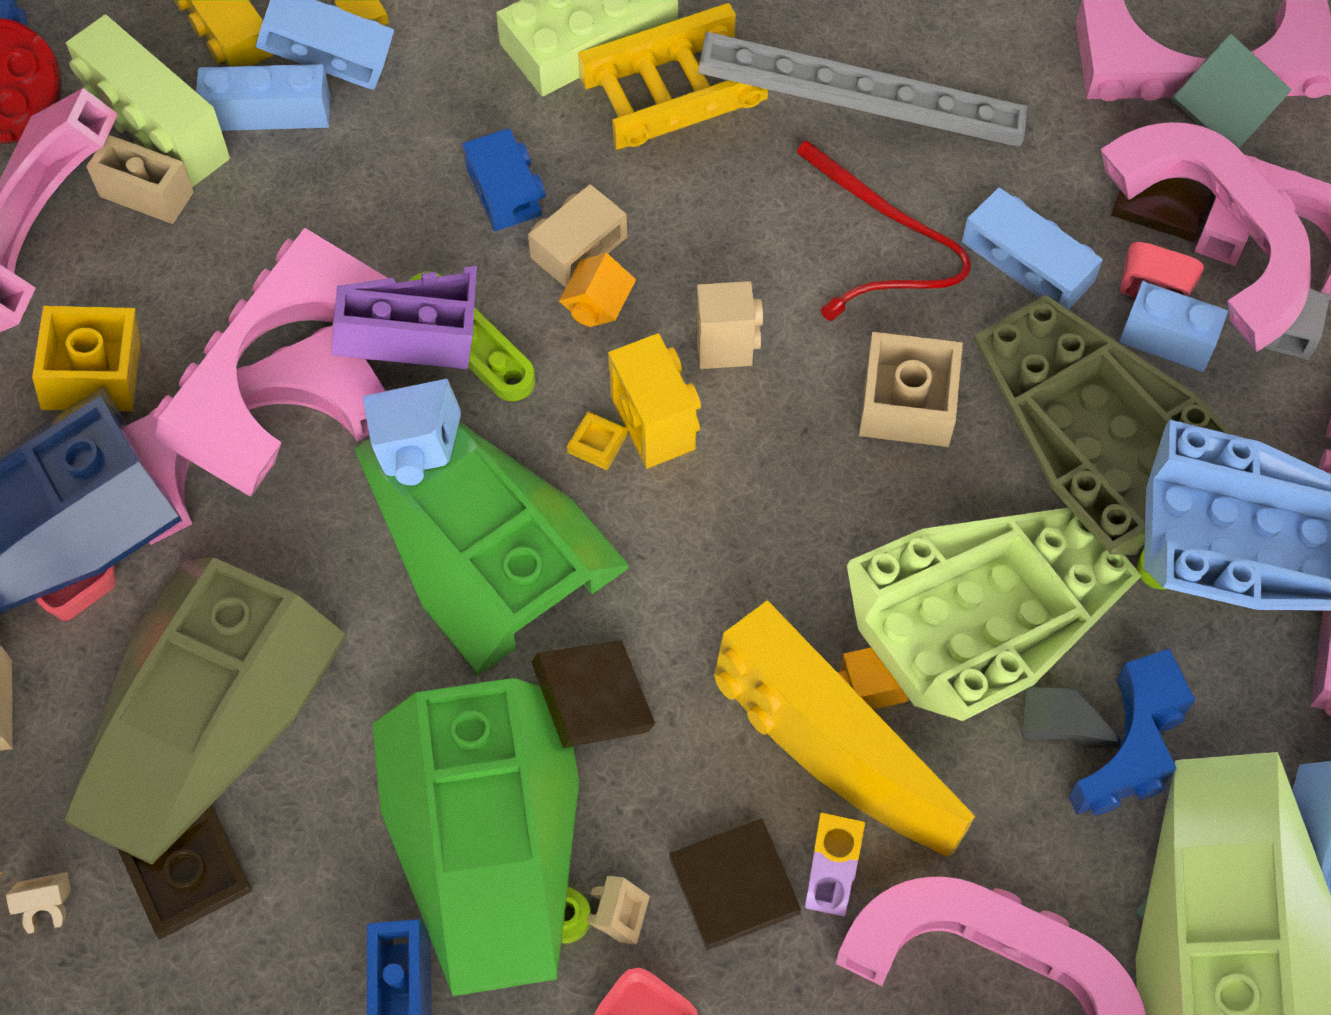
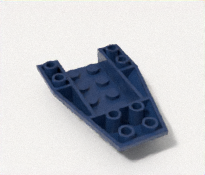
M104 386L24 436L0 457V613L103 573L182 521L163 486L145 468L121 426L125 420Z

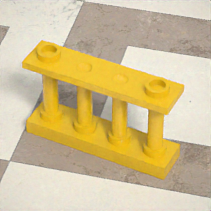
M730 3L578 52L579 76L584 88L587 90L596 86H602L618 118L612 119L613 145L616 150L628 146H640L648 139L742 107L752 108L761 101L768 99V89L730 80L710 86L704 74L698 73L699 65L693 54L702 51L706 31L735 38L736 14ZM671 61H678L694 92L672 99L656 66ZM638 73L641 74L657 105L634 112L617 79Z

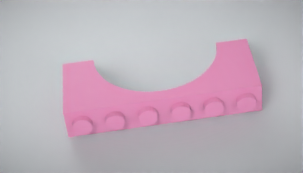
M1124 0L1081 1L1076 19V29L1087 99L1115 101L1117 99L1142 98L1152 101L1159 98H1171L1206 59L1181 54L1154 41L1134 22ZM1282 0L1275 18V35L1264 45L1251 52L1292 89L1287 96L1318 98L1324 95H1331V14L1328 1Z
M84 88L31 116L0 178V332L19 325L36 289L15 274V266L20 249L32 224L64 179L83 160L103 147L118 113Z
M306 228L302 230L295 241L288 238L284 242L275 259L278 263L272 271L265 268L260 273L252 288V291L255 293L248 302L241 299L236 304L228 319V322L231 323L224 333L217 330L205 347V358L199 365L194 362L189 365L179 382V386L182 388L174 398L167 395L159 404L153 416V419L158 421L154 440L250 497L275 464L281 442L260 426L242 399L236 373V365L240 357L258 337L278 326L309 320L333 323L337 286L388 279Z
M333 326L320 328L312 336L296 344L281 347L271 356L261 361L236 369L239 391L248 410L272 404L307 406L336 419L352 434L356 441L369 436L363 396L385 392V389L366 359L331 355ZM156 409L152 410L149 415L127 426H122L145 468L163 486L182 521L149 542L150 545L192 525L185 503V480L191 461L154 440L158 422L153 419Z

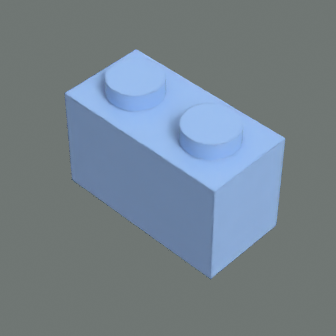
M1142 281L1119 343L1204 372L1216 347L1228 310Z

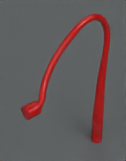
M805 140L799 146L797 154L808 160L810 164L817 167L819 171L827 175L831 180L883 215L949 247L960 257L963 265L962 270L958 274L941 280H887L869 282L847 291L840 298H832L821 308V313L825 319L829 321L835 320L845 311V304L869 291L947 288L957 285L969 275L971 270L970 256L958 243L926 227L889 204L849 171L843 169L833 159H830L828 155L820 152V149L813 146L809 141Z

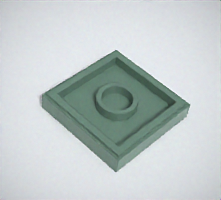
M1229 34L1170 99L1199 126L1223 135L1237 148H1240L1292 89L1238 39Z

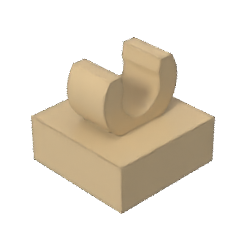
M68 872L17 882L6 894L10 915L24 912L22 924L27 933H33L38 928L36 913L40 910L48 911L52 915L55 928L62 926L66 919V909L63 902L71 893Z
M607 876L604 887L598 886L591 891V895L597 898L600 904L597 914L589 913L587 922L618 942L637 944L650 896L624 877Z

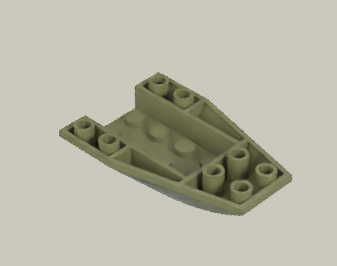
M1046 294L979 332L974 337L975 344L1050 487L1110 555H1140L1144 549L1146 487L1165 426L1169 420L1235 435L1195 393Z
M215 557L181 561L130 638L64 821L68 825L152 865L299 716L346 639L345 633L296 593Z

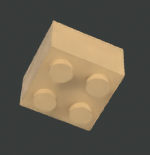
M872 332L859 436L949 447L956 422L963 342Z

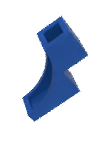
M1170 648L1127 662L1121 670L1116 682L1122 695L1125 711L1123 740L1118 753L1108 764L1089 777L1076 782L1068 796L1076 815L1092 810L1094 815L1105 814L1121 805L1120 800L1137 794L1139 800H1144L1166 790L1165 784L1177 768L1159 732L1173 729L1185 721V715L1195 701Z

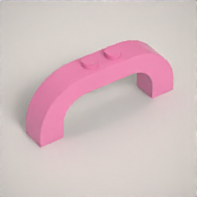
M1174 122L1158 123L1135 129L1101 149L1105 172L1129 200L1151 185L1169 178H1189L1206 185L1263 249L1270 260L1267 269L1255 283L1228 300L1231 323L1256 352L1272 343L1290 328L1303 310L1310 290V244L1305 227L1295 213L1293 201L1284 190L1276 191L1268 182L1269 178L1265 169L1257 160L1250 162L1230 140L1213 130L1194 124Z
M917 878L895 885L879 894L854 920L839 950L835 963L882 986L897 953L905 943L922 933L946 931L960 935L1062 984L1076 996L1086 1015H1146L1140 994L1125 968L1099 943L1070 928V924L1065 918L1053 912L1041 911L1038 913L1021 905V899L1009 891L999 888L991 891L975 883L958 878Z

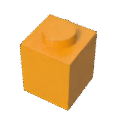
M605 252L579 261L559 302L571 312L572 317L577 322L588 327L616 320L636 279Z
M872 648L843 653L840 671L837 673L872 709L908 702L909 698Z

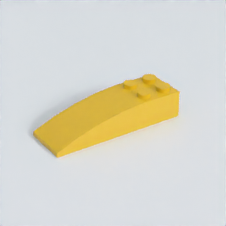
M768 600L723 633L714 672L716 684L728 699H736L747 711L751 724L758 732L763 735L768 734L811 775L865 814L897 833L946 857H949L956 851L975 815Z

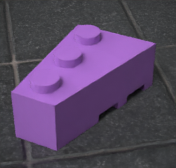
M477 266L464 267L461 274L437 277L436 272L422 273L420 280L396 283L394 278L337 286L331 355L468 369L473 336Z

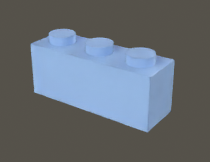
M270 0L256 48L302 65L324 64L325 73L375 90L384 67L394 29L317 0Z
M324 64L198 68L196 92L214 107L221 131L329 128L331 93Z
M1000 187L967 218L962 243L1040 298L1046 294L1068 310L1095 283L1103 261L1089 246L1080 244L1063 232L1056 223L1046 220L1027 207L1020 198L1011 196Z

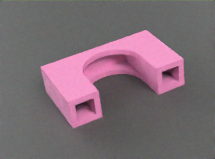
M1245 155L1250 162L1257 160L1263 166L1269 178L1268 182L1276 191L1284 190L1294 203L1295 213L1320 227L1331 244V184L1294 170L1270 164L1256 157ZM1217 196L1194 252L1236 266L1249 233ZM1331 263L1320 291L1321 293L1329 294L1330 300Z

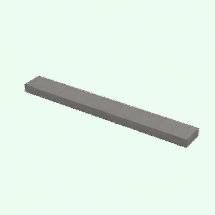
M707 31L705 34L698 68L699 74L1007 145L1021 146L1025 137L1026 105Z

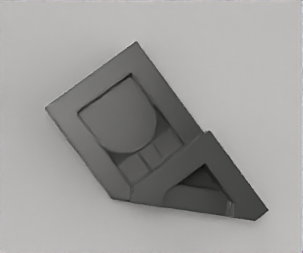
M1029 687L1026 689L1022 728L1026 738L1075 740L1077 745L1081 747L1120 748L1121 740L1119 736L1076 689Z

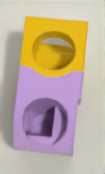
M820 813L805 908L845 917L852 881L855 880L865 822Z

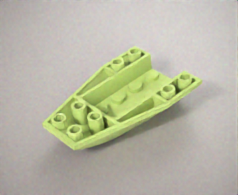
M1069 508L921 529L851 559L847 564L857 627L862 636L914 706L961 721L1035 685L1142 576L1125 555H1110Z
M1278 752L1175 760L1177 769L1172 774L1135 959L1137 990L1143 1002L1146 1015H1331V894Z

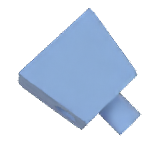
M448 379L363 396L371 445L386 475L396 476V479L402 484L415 485L423 480L425 469L445 466L450 461L461 417V409Z

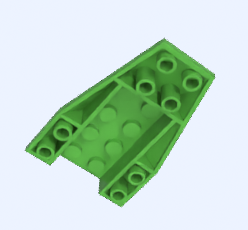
M460 421L450 461L445 466L425 469L423 480L415 485L402 484L396 479V476H389L384 473L372 448L370 438L354 448L423 609L477 676L516 650L514 633L577 588L584 585L592 595L629 569V564L571 498Z
M516 678L415 692L372 724L380 810L452 996L556 980L558 978L579 792V778L574 747L563 748L540 686Z

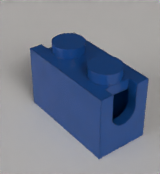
M510 128L462 143L466 170L494 232L542 216V211L538 204V200L546 198L542 180L538 173L531 174L528 168L531 166V161L527 148L523 142H516Z
M419 919L367 923V1015H432L431 940L426 927ZM409 938V943L393 945V939Z

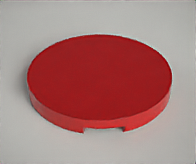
M0 18V145L19 142L31 116L57 103L60 100L62 90L60 67L50 46L42 37L27 26L5 18Z

